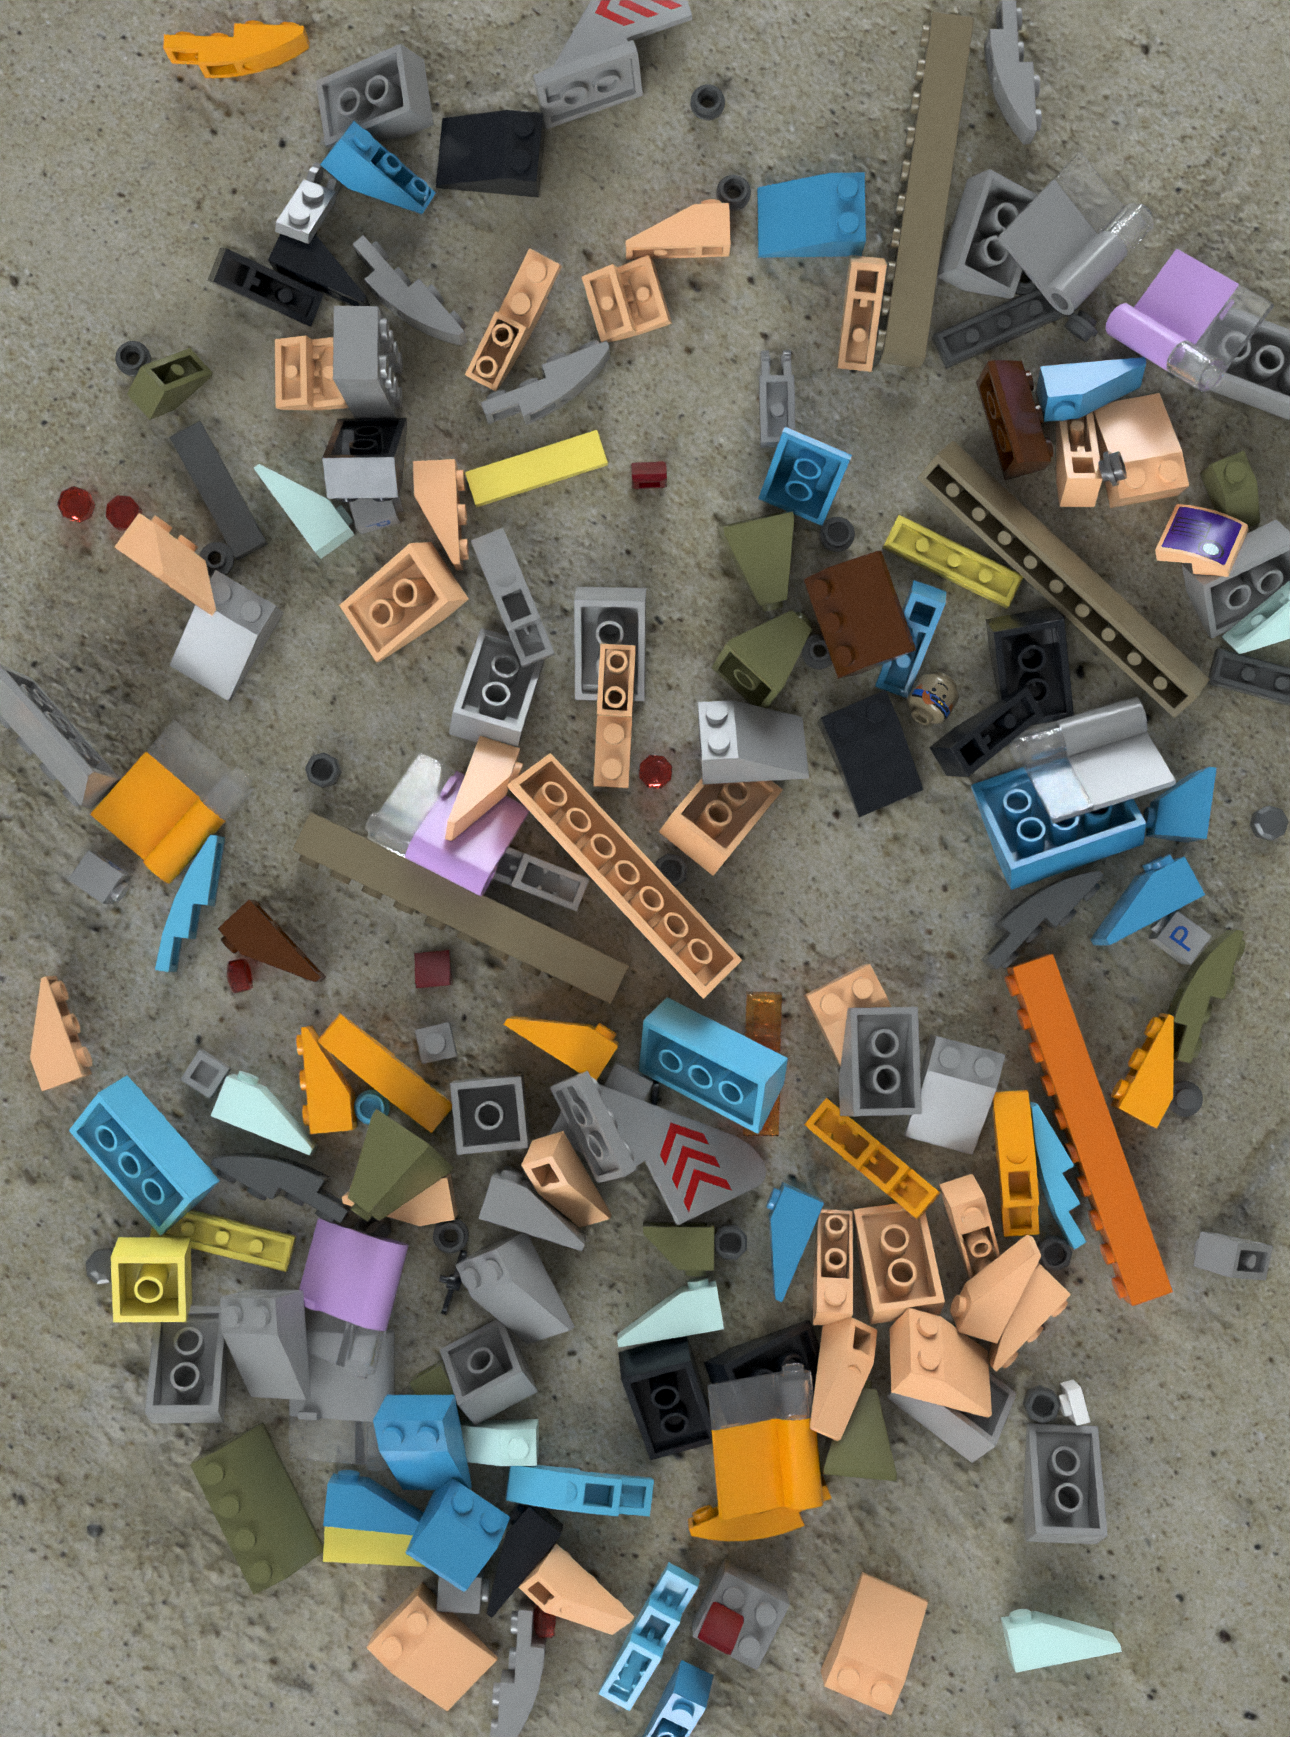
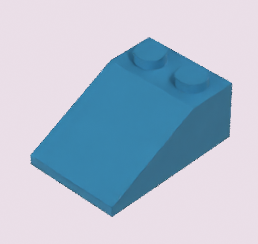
M865 172L826 173L758 187V258L862 256L866 243Z
M785 427L758 499L785 511H793V514L823 526L852 455Z
M1170 854L1163 858L1162 856L1157 857L1142 865L1145 871L1133 878L1090 939L1092 944L1111 945L1204 896L1205 893L1186 858L1173 859Z
M386 1395L373 1419L379 1452L402 1490H437L452 1478L471 1490L472 1484L455 1395Z

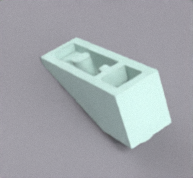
M260 464L254 467V470L320 559L354 536V533L349 528L353 520L342 505L335 508L329 499Z
M1290 581L1222 635V638L1239 654L1290 639Z
M239 1071L238 1075L226 1076L211 1113L212 1117L307 1155L316 1152L318 1144L266 1086L258 1084V1077L243 1071Z
M708 1277L688 1280V1286L680 1287L620 1331L617 1336L618 1348L723 1330L724 1326L716 1281L709 1282Z
M539 1419L485 1420L477 1425H474L471 1420H460L467 1462L495 1466H537L539 1457Z
M1028 1609L1014 1610L1010 1612L1009 1616L1001 1617L1009 1660L1016 1673L1122 1652L1120 1643L1110 1631Z

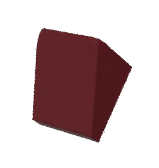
M635 462L631 464L632 488L650 489L667 487L665 462Z
M450 950L414 953L415 988L453 985Z
M713 1602L702 1622L697 1638L717 1650L731 1655L744 1624V1617L718 1602Z

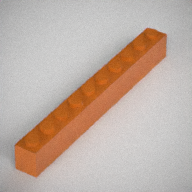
M1044 954L1007 967L1009 975L1005 977V982L1012 997L1017 996L1021 1008L1017 1010L1019 1022L1023 1030H1029L1033 1041L1028 1044L1031 1056L1035 1063L1040 1062L1044 1072V1076L1040 1077V1081L1046 1096H1052L1056 1109L1052 1110V1115L1059 1130L1064 1129L1068 1143L1064 1144V1149L1073 1164L1076 1163L1080 1176L1076 1177V1183L1082 1197H1088L1092 1210L1088 1211V1217L1095 1231L1100 1230L1104 1242L1099 1245L1105 1263L1107 1265L1112 1264L1116 1277L1112 1278L1111 1281L1116 1295L1119 1299L1124 1298L1127 1303L1135 1306L1172 1293L1173 1290L1053 954Z

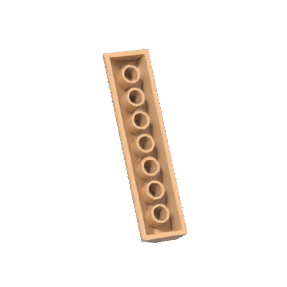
M551 753L507 785L510 791L703 999L742 961L734 950Z

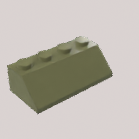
M263 1422L200 1453L190 1464L253 1595L285 1580L323 1553L324 1546Z

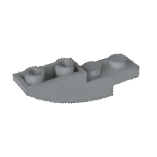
M1000 0L996 9L997 29L989 30L984 43L986 67L995 99L1005 120L1022 144L1026 145L1031 144L1036 131L1041 129V109H1036L1035 97L1039 96L1040 78L1039 75H1034L1033 62H1023L1024 43L1023 41L1018 42V30H1021L1022 8H1016V0Z
M362 235L353 243L358 257L372 272L365 278L369 291L387 309L413 328L431 337L460 346L467 343L464 329L467 327L454 310L449 314L442 306L444 299L432 284L426 287L418 279L411 285L410 280L399 267L393 270L386 262L389 256L377 241L371 244Z
M590 341L583 344L579 348L580 351L569 355H566V353L555 354L546 360L547 363L541 365L544 379L531 378L520 383L518 389L507 393L505 390H499L489 394L486 397L487 400L481 402L488 425L521 413L524 423L527 425L564 406L583 391L603 369L610 358L608 342Z
M501 528L471 540L522 668L554 656V650L504 529Z
M521 1599L519 1610L512 1611L510 1633L517 1634L516 1647H510L509 1670H502L500 1683L494 1682L492 1705L499 1706L498 1719L492 1718L490 1737H518L533 1708L539 1689L547 1636L533 1635L535 1603L531 1599Z

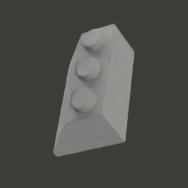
M991 169L968 178L939 263L937 277L963 291L1009 299L1013 298L1023 269L997 237L1030 204L1037 194Z
M1274 520L1247 533L1229 577L1193 574L1192 563L1182 564L1186 592L1207 635L1211 639L1230 630L1290 581V531L1279 521Z
M989 1373L992 1415L989 1418L892 1393L891 1389L887 1398L973 1463L996 1446L1017 1393Z

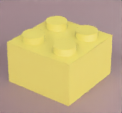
M118 1237L111 1255L113 1322L187 1321L192 1304L191 1237Z

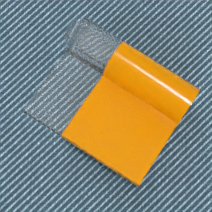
M173 720L90 815L144 860L145 866L164 882L171 884L201 850L210 834L214 835L252 793L254 788L250 783L253 781V778L239 766L234 770L230 768L181 724Z
M801 1363L786 1364L782 1366V1371L707 1385L719 1520H729L782 1507L803 1510L824 1505L817 1432L810 1429L813 1405L811 1370H804V1364Z

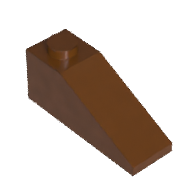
M248 900L218 928L224 935L221 938L222 943L234 954L239 951L241 955L313 982H322L326 978L256 900Z

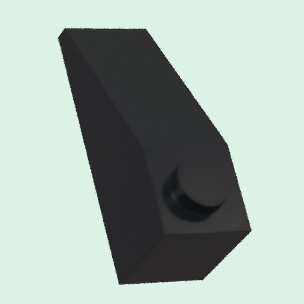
M317 233L309 244L283 234L279 235L268 259L274 271L347 305L370 306L366 295L316 236Z
M227 248L219 249L207 280L309 327L312 326L324 294Z
M1023 686L957 725L929 748L946 776L969 777L1044 716L1028 687Z
M518 1503L508 1514L510 1520L486 1612L491 1618L562 1535L563 1524L543 1507Z

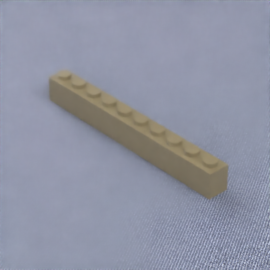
M933 12L929 25L923 24L919 47H925L924 59L918 58L914 80L920 81L919 92H913L909 114H915L914 126L908 125L905 139V147L911 149L909 160L903 159L900 173V181L906 183L904 194L898 193L895 215H900L901 218L899 228L893 227L890 249H896L894 262L888 261L885 282L891 283L890 294L883 295L880 316L886 317L885 328L878 329L875 350L881 351L879 363L921 368L925 360L974 17Z
M955 441L950 442L917 477L923 485L1174 718L1200 695L1210 678Z
M310 812L292 849L301 854L298 861L315 869H318L319 865L322 864L332 869L331 877L348 885L351 879L364 885L361 890L362 892L381 900L384 894L395 900L393 907L410 915L413 914L414 910H417L427 915L426 923L441 930H444L445 926L448 925L459 931L456 936L457 938L474 946L479 940L490 946L488 953L507 961L510 955L522 961L521 969L536 976H539L540 972L543 971L553 976L551 983L569 992L574 986L585 992L583 996L585 1000L600 1007L603 1006L604 1001L609 1004L612 1003L630 966L485 895L479 896L406 859L404 856L315 813Z

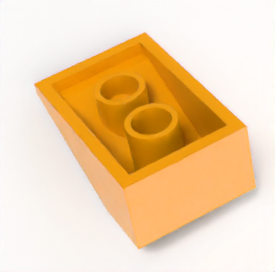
M511 1016L503 1024L579 1073L588 1071L590 1076L596 1081L619 1046V1042L614 1040L617 1033L601 1023L594 1027L586 1023Z

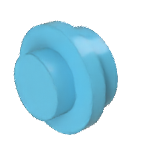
M375 1089L362 1092L355 1100L354 1112L357 1118L364 1124L369 1125L371 1116L376 1109L386 1116L389 1114V1100Z

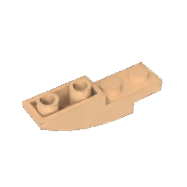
M529 248L499 312L495 311L465 376L495 392L499 389L526 345L549 301L547 299L548 294L562 268L559 263Z
M600 644L594 787L629 789L636 645Z

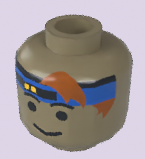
M941 672L927 673L920 676L906 700L908 708L912 711V718L922 725L945 722L959 699L956 689L957 685L954 680Z

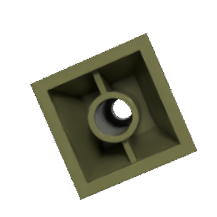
M793 511L778 512L717 527L718 533L756 604L762 606L763 611L784 607L783 601L787 600L794 528Z
M790 610L730 639L711 668L751 705L768 709L784 688L812 630L811 623L804 614Z
M376 1109L371 1116L348 1195V1199L354 1203L351 1210L367 1222L371 1217L380 1221L448 1175L454 1167L430 1144Z
M866 1381L841 1440L836 1441L829 1437L826 1438L819 1458L821 1474L897 1481V1472L877 1389H872V1382Z

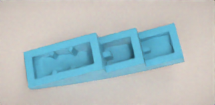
M210 834L190 865L174 898L161 937L155 970L177 972L182 938L196 939L201 905L215 906L225 837Z
M1030 1102L1037 1177L1050 1212L1064 1239L1070 1247L1076 1249L1087 1241L1069 1213L1071 1209L1080 1205V1202L1063 1175V1172L1072 1168L1074 1164L1039 1105Z
M668 1562L621 1646L599 1689V1695L628 1711L631 1710L662 1659L664 1648L680 1624L682 1613L698 1589L699 1578Z

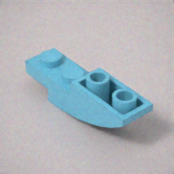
M543 1465L510 1466L505 1499L506 1501L597 1515L618 1516V1514L650 1516L654 1479L642 1476L585 1472L577 1468Z

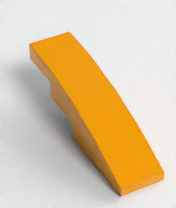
M341 1013L317 1040L355 1074L430 1133L436 1129L451 1111L452 1102L427 1084L420 1075L397 1059L394 1053Z
M826 1098L804 1124L917 1220L921 1218L939 1196L940 1192L853 1119L849 1116H840V1109L829 1099Z

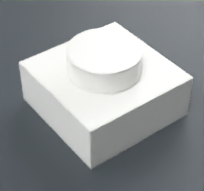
M1074 1380L1060 1383L1063 1394L1058 1395V1400L1063 1416H1069L1076 1426L1090 1423L1081 1387Z

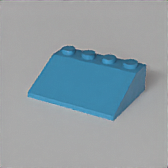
M1063 753L971 785L996 859L1011 890L1144 845L1146 822L1134 799L1094 811L1091 806L1088 807L1082 796L1080 785Z

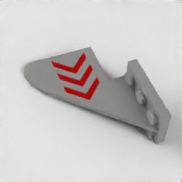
M591 0L554 66L533 75L540 112L544 116L545 128L549 129L643 96L638 51L633 40L693 20L688 0Z
M588 1071L561 1080L550 1086L597 1183L625 1177L637 1170L635 1166L645 1161L677 1225L758 1187L765 1179L766 1167L764 1161L750 1144L737 1136L600 1085L590 1076Z

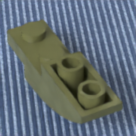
M1226 930L1198 956L1180 982L1167 1011V1014L1174 1016V1023L1178 1024L1174 1036V1060L1191 1064L1192 1059L1199 1055L1202 1046V1038L1199 1037L1203 1024L1208 1022L1212 1012V1004H1209L1210 998L1225 1000L1226 994L1229 995L1234 987L1235 974L1232 973L1236 960L1239 961L1244 953L1245 941L1242 940L1244 931Z

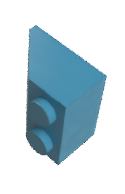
M452 1478L432 1493L405 1553L464 1592L469 1588L498 1548L510 1516Z

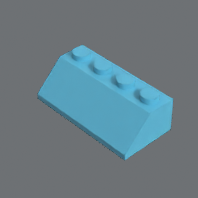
M667 997L643 1020L639 1072L757 1134L762 1130L784 1085L788 1058Z
M128 1075L98 1092L69 1129V1132L160 1236L166 1233L201 1202L220 1181L210 1167L202 1161L189 1146L188 1142L180 1136L166 1120L165 1116L158 1111Z

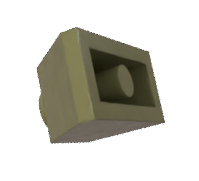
M191 348L142 365L127 395L151 420L175 410L209 380L213 372Z
M1244 450L1211 463L1200 473L1215 511L1227 514L1248 524V528L1260 523L1258 483Z
M643 1222V1234L678 1270H685V1275L705 1276L706 1271H714V1223L684 1222L677 1225L676 1222Z

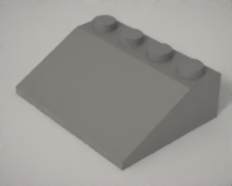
M0 664V723L5 728L9 729L12 727L19 735L16 739L18 744L28 754L32 755L35 753L42 761L39 765L41 770L51 780L55 781L58 779L66 788L62 793L74 806L78 807L81 805L82 807L92 809L107 796L121 778L31 677Z

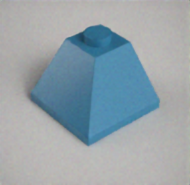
M1207 767L1189 773L1177 782L1176 785L1170 787L1150 803V807H1146L1143 815L1147 828L1146 837L1185 843L1207 839L1217 768Z

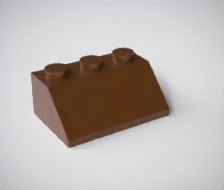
M988 361L976 384L1004 480L1045 470L1051 462V457H1053V446L1050 438L1044 437L1041 427V424L1044 422L1041 406L1038 403L1035 404L1031 391L1034 390V383L1030 371H1025L1022 361Z
M881 550L830 566L803 579L838 679L865 673L916 651Z

